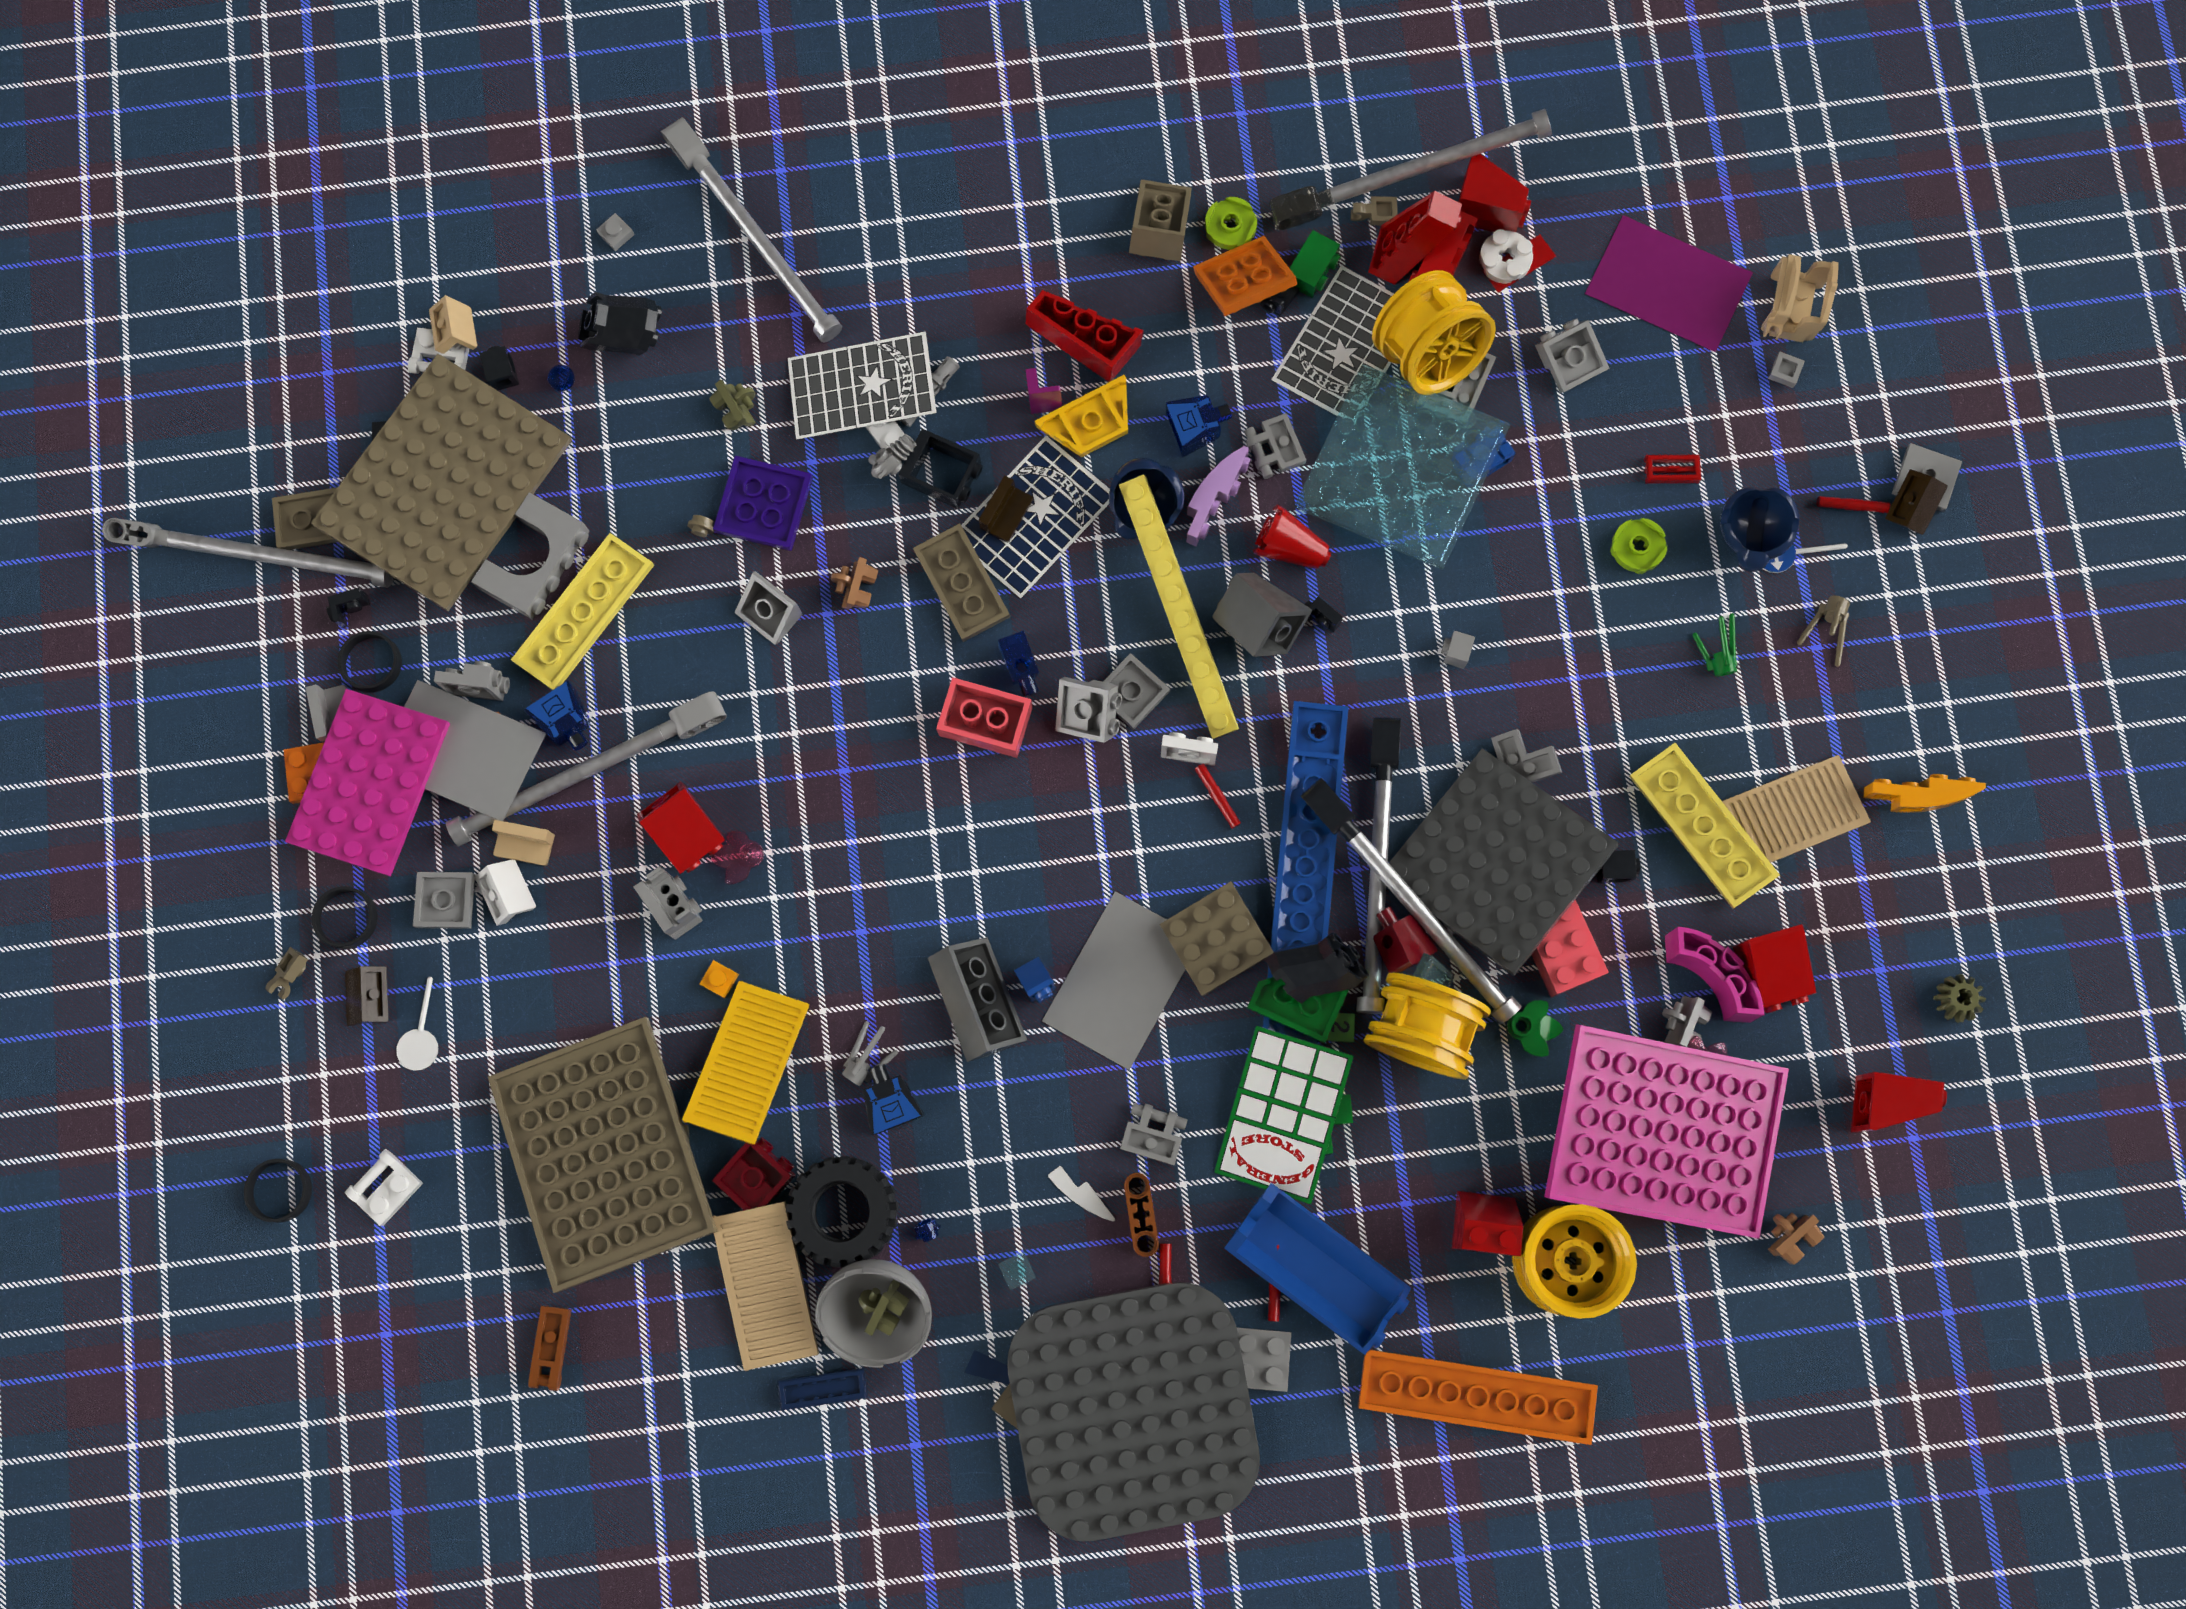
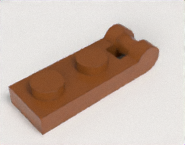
M541 1306L528 1380L529 1388L538 1389L540 1386L548 1387V1390L559 1391L572 1309ZM542 1366L551 1367L550 1375L542 1374Z

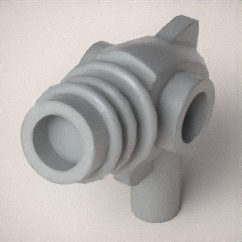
M904 434L902 437H899V441L895 440V444L890 443V447L887 449L881 448L876 455H870L868 461L873 465L872 476L881 479L888 474H897L902 467L901 459L907 460L906 455L909 456L910 452H913V448L917 446L915 441L909 435Z

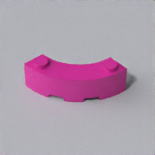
M1677 927L1665 935L1666 963L1688 968L1699 975L1711 987L1721 1006L1723 1021L1751 1023L1765 1015L1761 994L1756 981L1751 980L1749 974L1742 966L1744 962L1729 947H1723L1718 942L1712 940V936L1685 927Z

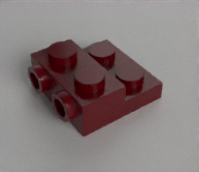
M761 1137L759 1140L757 1139L755 1145L745 1143L712 1181L739 1207L747 1210L768 1205L785 1189L796 1175L792 1172L794 1165L783 1156L778 1159L771 1152L774 1149L772 1144Z

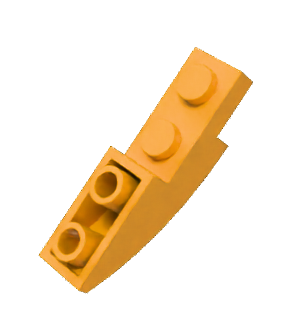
M1944 774L1930 775L1929 778L1920 782V787L1917 782H1903L1902 785L1891 784L1892 781L1889 779H1875L1874 782L1864 787L1863 798L1891 801V812H1925L1964 801L1986 789V783L1976 782V779L1971 777H1960L1958 780L1948 779V776Z

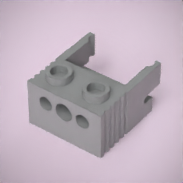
M659 866L646 875L647 881L644 882L642 880L634 886V889L663 932L675 940L703 921L699 915L702 912L700 906L694 898L689 900L683 891L687 888L678 875L673 877ZM676 899H679L678 904L676 906H673V902Z

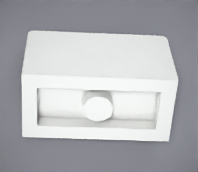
M512 859L487 865L475 876L496 926L506 924L514 915L531 911L536 907L515 860Z

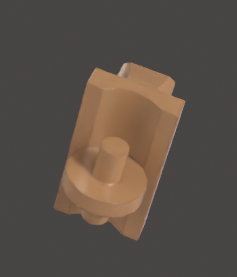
M859 557L858 561L853 563L850 576H848L850 568L847 566H842L840 573H832L831 581L837 584L835 592L843 594L844 588L847 586L841 608L847 610L852 607L866 609L869 606L871 593L859 590L861 582L873 585L876 581L878 570L867 565V559Z
M1792 1212L1786 1218L1780 1214L1775 1215L1773 1220L1777 1226L1771 1233L1776 1238L1783 1232L1784 1234L1768 1248L1772 1255L1781 1256L1790 1265H1795L1805 1255L1795 1244L1802 1238L1810 1247L1817 1245L1824 1238V1235L1816 1224L1819 1220L1814 1215L1810 1217L1804 1215L1793 1226L1792 1224L1798 1218Z

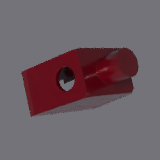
M1391 907L1376 914L1384 929L1375 934L1373 940L1389 973H1401L1438 951L1412 915L1398 920Z

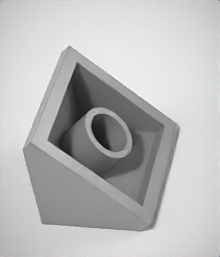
M756 571L752 573L735 610V614L774 645L781 641L803 615L796 602Z

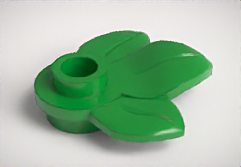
M1542 1000L1529 1002L1522 1012H1517L1507 1021V1031L1510 1036L1520 1040L1526 1052L1538 1057L1549 1055L1546 1041L1557 1037L1564 1030L1558 1021L1546 1015L1549 1007L1548 1002ZM1518 1021L1525 1024V1030L1522 1032L1516 1028Z

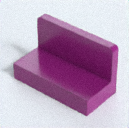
M1036 368L1025 369L1031 414L1052 412L1062 407L1060 386L1039 388Z

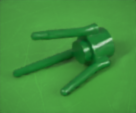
M1733 613L1729 615V648L1724 617L1719 616L1718 618L1722 652L1713 654V660H1711L1698 634L1693 633L1692 635L1706 662L1708 672L1714 671L1715 677L1737 672L1735 615Z

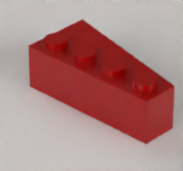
M1433 191L1382 224L1368 273L1395 285L1458 227L1461 220L1459 214L1462 204L1437 191Z
M1044 290L1039 293L1027 307L1025 324L1108 382L1115 378L1141 346L1144 330L1137 327L1132 329L1122 325V321L1114 318L1112 320L1097 315V311L1089 308L1087 310L1074 306V302Z

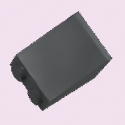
M1236 573L1230 580L1229 587L1223 598L1217 603V609L1212 618L1253 657L1287 654L1312 610L1255 573Z

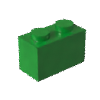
M1312 230L1290 266V270L1296 276V287L1299 288L1300 292L1311 298L1314 297L1317 290L1320 292L1323 290L1328 281L1327 273L1330 269L1335 270L1341 259V256L1338 255L1340 244Z

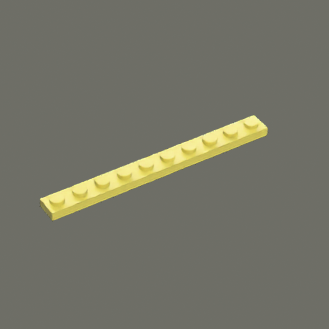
M1143 474L1119 484L1211 737L1215 739L1239 730L1146 475Z

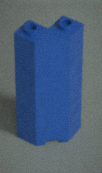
M1270 1183L1224 1247L1225 1250L1364 1355L1372 1346L1377 1349L1386 1337L1383 1331L1388 1321L1395 1313L1401 1315L1410 1302L1406 1299L1411 1290L1410 1286L1273 1183Z

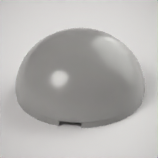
M868 1259L843 1267L827 1281L816 1303L815 1321L823 1336L824 1343L835 1354L860 1366L881 1368L884 1364L898 1361L903 1363L921 1350L931 1330L932 1309L928 1294L923 1285L910 1271L891 1261ZM894 1279L901 1283L898 1292L909 1298L910 1301L901 1316L890 1310L887 1311L900 1319L891 1336L878 1329L871 1336L864 1331L874 1312L865 1314L859 1304V1297L864 1290H872L873 1288H878L880 1294L883 1295L884 1292H887Z

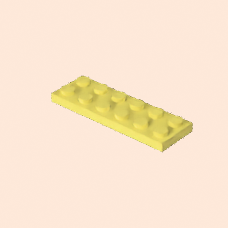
M609 533L511 660L552 690L562 685L654 567L653 562Z
M1676 743L1669 746L1629 776L1732 909L1780 876Z

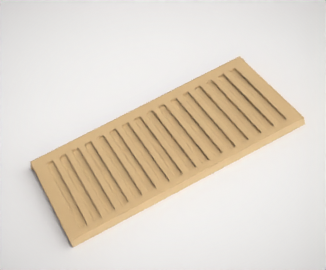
M1839 755L1722 801L1770 863L1871 823Z
M786 1201L713 1216L718 1231L714 1233L744 1371L818 1355V1345L796 1246L792 1240L793 1233L792 1229L788 1230L786 1221L790 1220L788 1213H786Z

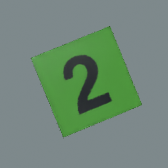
M1338 1013L1326 1041L1353 1043L1355 1014Z

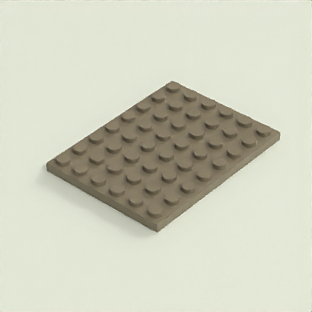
M437 354L311 524L438 606L449 611L480 569L485 559L488 558L517 518L515 513L528 493H535L572 442V438L445 357Z
M648 1017L640 1018L488 1076L553 1293H559L718 1232Z

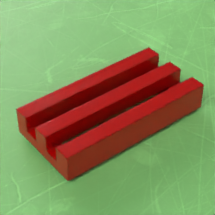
M1646 455L1644 458V463H1646L1645 484L1700 483L1701 481L1700 455ZM1652 463H1694V466H1652ZM1653 473H1695V475H1653Z

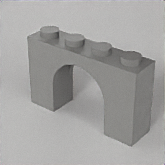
M529 492L515 515L523 524L548 538L550 550L546 562L540 569L531 574L515 575L485 559L471 582L480 591L533 620L536 614H540L544 609L545 600L550 592H554L557 589L564 570L571 567L578 548L583 547L587 542L589 529L582 521Z

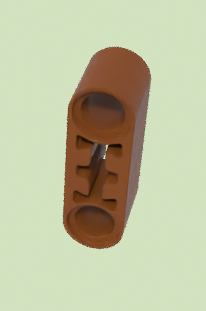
M1133 1173L1126 1178L1124 1183L1132 1243L1138 1255L1149 1257L1155 1254L1159 1246L1150 1183L1145 1175ZM1134 1178H1140L1145 1183V1190L1139 1195L1131 1193L1128 1187L1129 1182ZM1147 1196L1148 1203L1142 1202L1143 1210L1150 1213V1216L1145 1218L1146 1227L1152 1225L1153 1231H1141L1135 1234L1134 1227L1140 1228L1139 1219L1133 1218V1213H1136L1138 1208L1137 1203L1130 1204V1199H1142ZM1143 1235H1148L1154 1240V1247L1149 1252H1142L1137 1246L1138 1239Z

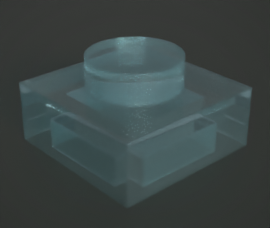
M1025 1251L998 1264L1010 1290L1036 1278Z

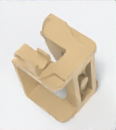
M1788 254L1787 257L1782 256L1771 273V279L1778 282L1773 309L1762 323L1763 337H1766L1769 333V336L1776 337V340L1782 338L1802 343L1813 340L1819 331L1825 327L1829 319L1838 286V262L1817 261L1810 266L1806 273L1800 272L1801 256ZM1826 284L1821 316H1810L1815 289H1820Z

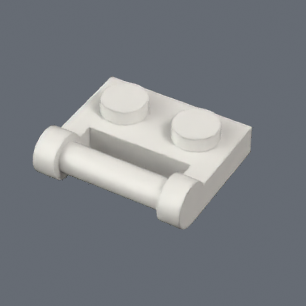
M417 327L412 356L408 361V371L414 374L424 372L431 362L423 361V357L435 358L437 354L448 360L455 361L454 364L465 370L470 348L456 343L445 354H442L435 350L432 329Z
M384 1149L379 1154L380 1159L354 1186L350 1185L345 1191V1194L357 1203L379 1226H384L423 1184L387 1149ZM389 1165L394 1171L367 1198L363 1192Z

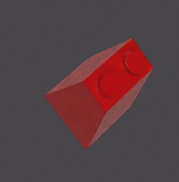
M1482 154L1470 158L1458 202L1462 204L1460 211L1478 218L1475 228L1491 232L1499 229L1516 232L1517 228H1523L1531 205V200H1527L1529 189Z
M681 781L637 814L639 823L680 874L685 870L687 873L693 871L701 864L699 860L706 854L712 856L723 847L721 844L725 841L723 835Z
M1802 924L1748 939L1733 947L1735 954L1744 962L1742 966L1749 974L1751 980H1755L1766 1014L1782 1009L1781 1003L1791 1001L1792 1006L1808 1002V996L1817 993Z
M1880 1072L1856 1076L1851 1132L1874 1131L1941 1112L1942 1107L1947 1102L1944 1082Z
M1457 1191L1452 1248L1507 1256H1521L1523 1224L1515 1198Z

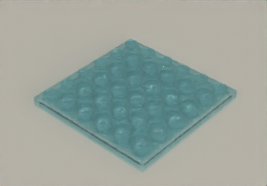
M1362 364L1297 499L1295 508L1443 570L1506 437L1510 423L1436 393H1431L1430 395L1419 394L1408 382Z

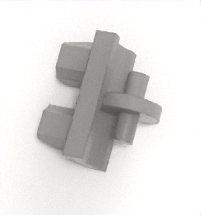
M1683 996L1681 1002H1675L1673 1010L1666 1008L1663 1010L1662 1015L1669 1019L1666 1025L1669 1032L1665 1043L1696 1049L1699 1047L1702 1039L1701 1035L1693 1030L1696 1023L1705 1025L1709 1022L1712 1011L1704 1006L1705 1000L1699 997L1690 998Z

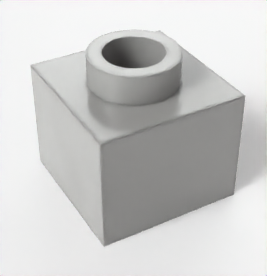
M1454 631L1451 638H1445L1441 653L1445 654L1443 663L1464 669L1468 663L1475 637Z

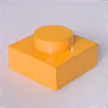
M713 960L699 984L726 998L739 974Z

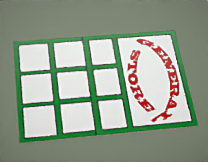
M1256 1026L1214 1173L1265 1190L1270 1183H1273L1291 1198L1311 1204L1354 1056Z

